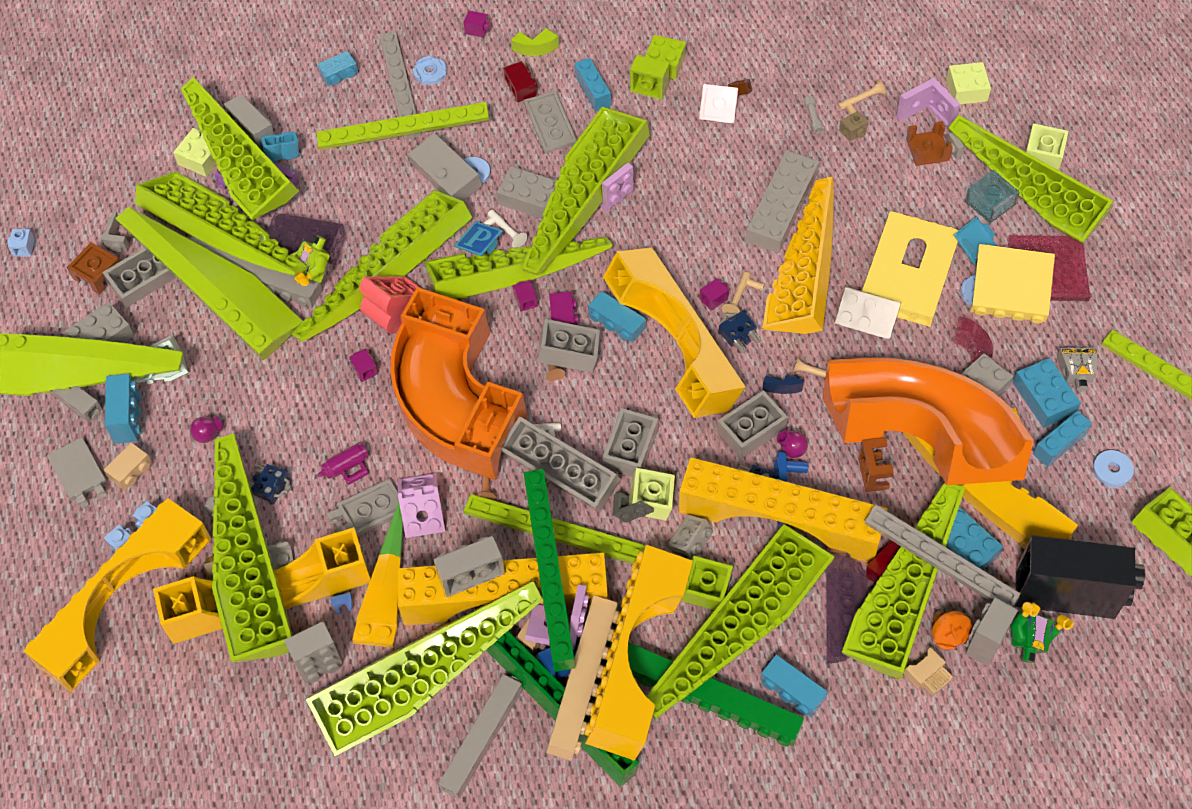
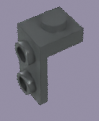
M621 492L614 494L612 516L620 519L622 522L628 523L654 512V507L642 501L628 506L629 496Z

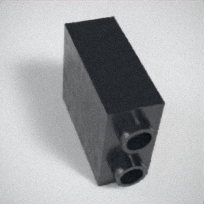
M1031 535L1016 568L1015 590L1020 595L1015 602V607L1022 608L1024 603L1029 602L1031 604L1035 603L1040 607V610L1116 619L1123 606L1132 605L1134 589L1141 590L1143 588L1145 566L1143 564H1135L1134 547Z

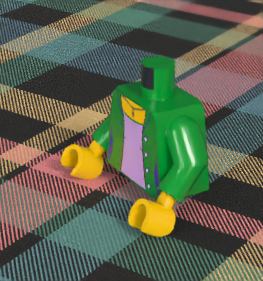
M1026 602L1022 606L1023 611L1016 613L1010 626L1012 645L1023 650V662L1035 663L1036 653L1048 652L1051 642L1061 633L1062 627L1069 630L1073 627L1074 622L1065 615H1059L1055 625V621L1037 615L1040 611L1038 605Z

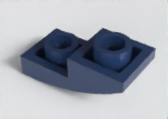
M786 375L783 381L777 377L765 376L762 391L777 394L799 393L803 391L804 379Z

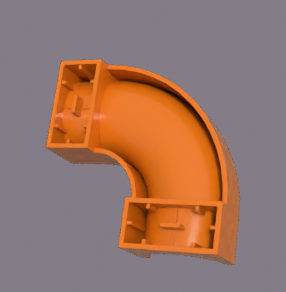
M417 287L400 316L402 324L396 334L391 354V379L401 414L417 440L434 455L452 465L479 475H486L496 480L499 474L500 454L511 427L519 416L525 420L527 419L523 393L488 381L484 386L471 375L473 365L490 335L485 309Z
M893 358L828 360L822 399L844 443L883 438L884 431L904 432L924 440L935 450L933 462L946 485L1025 479L1034 440L1012 408L988 388L956 372L911 360Z

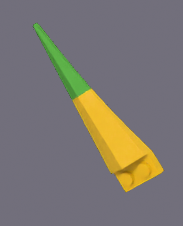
M399 502L356 618L357 622L352 639L353 643L394 648L398 629V568H400L403 529Z

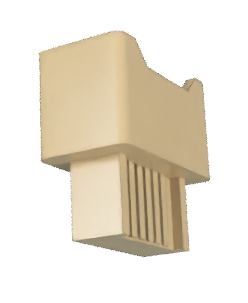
M931 647L927 650V655L916 666L909 665L904 672V675L918 690L923 686L932 697L952 681L953 678L944 668L946 662Z

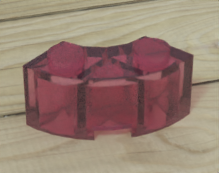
M959 316L954 343L961 345L967 350L971 363H974L983 353L992 359L993 345L988 333L971 319Z

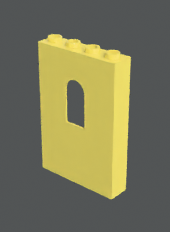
M890 211L862 291L902 302L898 318L931 327L958 243L954 234L959 230ZM914 238L922 239L926 243V250L920 268L901 264L908 243Z

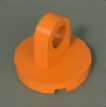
M937 611L932 619L935 623L931 632L932 639L938 647L944 650H952L957 648V645L964 644L973 629L970 619L965 613L960 611H951L949 613Z

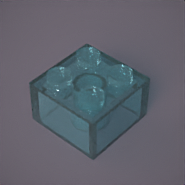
M993 170L968 188L964 202L991 224L1016 205L1020 192Z

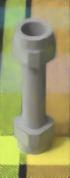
M807 96L804 98V105L809 110L811 116L812 131L814 134L822 133L824 131L823 123L818 119L815 109L816 101L813 96Z

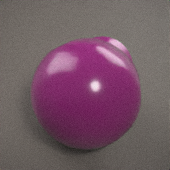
M217 416L213 418L198 417L190 426L192 438L199 443L210 442L215 438L217 432L223 430L222 423Z
M783 430L777 436V443L781 445V449L786 453V456L799 458L806 453L808 441L802 433Z

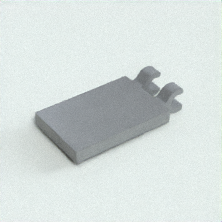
M82 437L47 455L71 502L77 500L81 508L84 509L89 506L84 496L85 494L95 490L100 500L107 496L102 487L107 481Z
M389 478L337 503L338 509L327 513L328 522L332 526L344 518L346 525L336 528L335 531L340 532L354 527L357 536H360L392 520L399 502L398 492Z

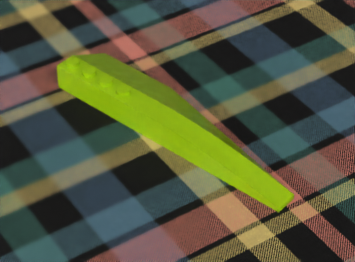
M601 107L565 157V164L561 167L559 179L555 182V189L551 192L543 212L542 222H539L538 232L532 240V247L528 250L522 265L523 271L538 276L581 230L603 201L602 182L625 164H630L650 136L647 120Z
M433 190L380 235L379 239L381 241L377 245L374 243L369 248L370 252L366 256H361L358 260V266L352 267L334 286L335 291L332 294L328 293L324 297L325 302L321 306L315 307L312 317H307L291 335L303 342L359 310L364 298L359 290L364 277L405 276L473 218L462 200Z
M532 581L309 695L306 701L334 756L415 714L417 710L543 600L534 582Z

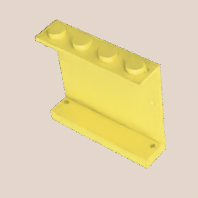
M979 244L976 254L977 268L973 303L970 312H975L979 316L990 314L996 318L1012 317L1016 321L1027 319L1033 323L1046 322L1049 316L1055 254Z

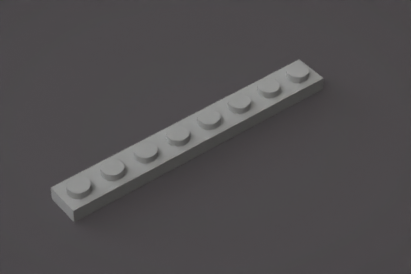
M396 31L379 34L398 115L402 117L416 114ZM421 132L404 135V139L421 136Z
M876 504L864 522L870 528L991 602L994 598H997L1013 607L1020 595L1016 590Z

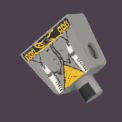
M1060 348L1057 360L1063 377L1067 383H1076V389L1079 392L1087 391L1089 389L1088 383H1093L1096 377L1097 348Z

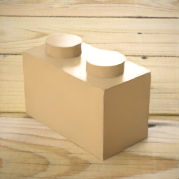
M130 443L104 469V472L111 481L123 490H126L135 484L137 478L142 473L149 470L152 462L148 454L133 443Z

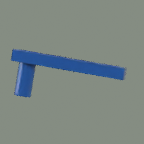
M778 452L773 461L775 479L788 482L787 472H808V462L786 460V453ZM777 521L778 530L783 524L788 527L790 526L789 524Z

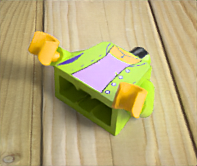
M316 235L313 243L304 241L298 251L290 254L297 257L307 266L306 271L295 276L298 284L306 286L309 284V280L321 283L330 257L329 253L323 249L326 241L325 238Z

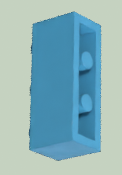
M587 58L574 63L575 77L595 112L599 111L601 107H610L611 93L592 60Z
M603 291L588 305L589 317L594 322L599 321L608 331L616 332L624 341L628 340L633 343L646 329V319L627 306L620 304Z
M1076 411L1037 444L1033 455L1048 468L1088 434L1092 422L1079 411Z
M777 654L761 673L760 680L762 685L770 691L773 689L779 693V697L784 702H791L796 706L797 711L804 716L808 715L812 718L827 698L828 692Z

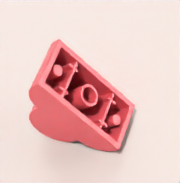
M406 276L364 277L359 289L361 295L364 296L360 310L389 334H394L402 324L400 316L417 287H421Z

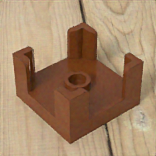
M943 121L935 122L933 131L916 134L917 125L909 126L906 140L915 166L950 161L953 147L951 142H948L946 146L943 138L945 131Z
M90 242L67 266V269L72 279L80 283L81 278L90 284L94 292L100 295L106 289L102 282L105 279L103 272L119 263L120 260L118 257Z
M886 437L862 440L858 460L865 492L889 490L890 486L887 481L876 482V480L893 477V467L891 464L877 465L883 463L882 451L873 452L872 450L874 448L887 447Z

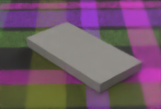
M556 91L523 100L545 154L575 144L577 139Z

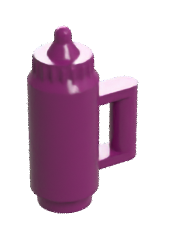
M361 443L359 445L355 444L327 459L321 465L322 469L317 475L318 477L326 476L328 479L342 475L347 485H350L369 474L362 463L365 461V458L369 457L368 453ZM360 465L361 470L348 477L346 476V471Z

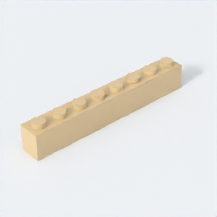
M593 596L574 658L575 669L570 671L546 751L548 754L571 761L573 754L578 755L581 746V742L578 741L579 734L584 735L587 722H584L585 715L589 716L593 704L589 702L590 696L594 697L598 684H595L596 677L600 678L603 670V665H600L601 658L606 659L609 647L605 646L606 641H611L614 631L610 627L612 623H616L619 611H616L617 602Z

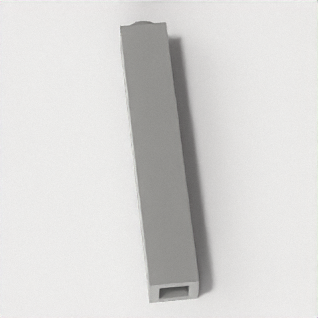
M78 386L70 387L68 390L57 389L50 392L52 396L88 423L102 411L98 401Z
M502 675L440 780L439 787L442 791L460 799L523 691L519 679L514 676Z

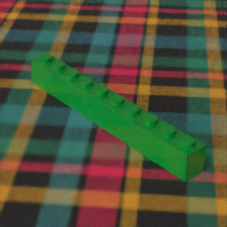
M544 469L523 472L553 669L554 672L575 669Z
M507 631L486 651L511 676L519 679L522 688L556 721L565 688ZM590 714L589 716L585 715L584 722H590ZM579 734L578 741L581 742L580 747L620 787L636 775L639 762L636 759L631 760L585 744L587 735Z
M607 641L605 646L611 648L612 642ZM628 642V661L633 677L639 679L640 683L647 687L655 686L672 665L673 661ZM601 658L600 663H602L603 667L606 666L607 660ZM713 678L708 679L681 700L686 704L691 702L698 705V708L704 712L712 711L717 713V716L722 720H733L743 729L748 730L751 728L756 730L757 734L761 737H772L777 740L778 744L785 747L789 745L794 747L804 722V718Z

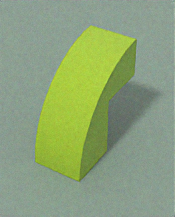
M547 28L533 40L519 32L511 39L512 50L516 53L527 56H539L559 47V38Z

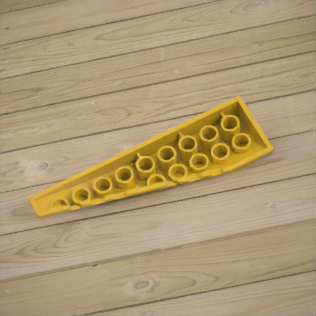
M832 176L816 180L808 198L810 200L809 204L804 207V216L797 224L798 230L793 234L784 255L785 261L779 267V276L777 279H774L772 284L774 288L773 294L769 293L767 296L762 325L764 330L801 334L823 331L833 238L834 179Z
M903 432L915 449L941 476L933 462L935 450L924 440ZM1012 481L959 484V486L965 487L963 498L992 523L1020 543L1024 550L1031 535L1071 540L1078 527V524L1039 496L1036 499L1031 497L1029 491L1023 487L1020 490L1012 485Z

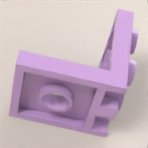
M932 78L900 95L896 118L901 122L929 107L948 128L958 116L960 104L935 78Z
M625 164L602 182L603 201L600 206L607 212L611 210L610 208L613 205L622 202L623 197L633 193V166L631 164Z
M437 473L398 479V498L405 537L410 538L445 532ZM419 511H426L428 516L425 519H419L416 514Z
M579 584L573 610H566L573 650H575L577 636L581 637L583 624L580 623L585 621L589 595H585L586 586ZM538 604L532 609L525 640L550 645L548 630L545 626L544 605Z

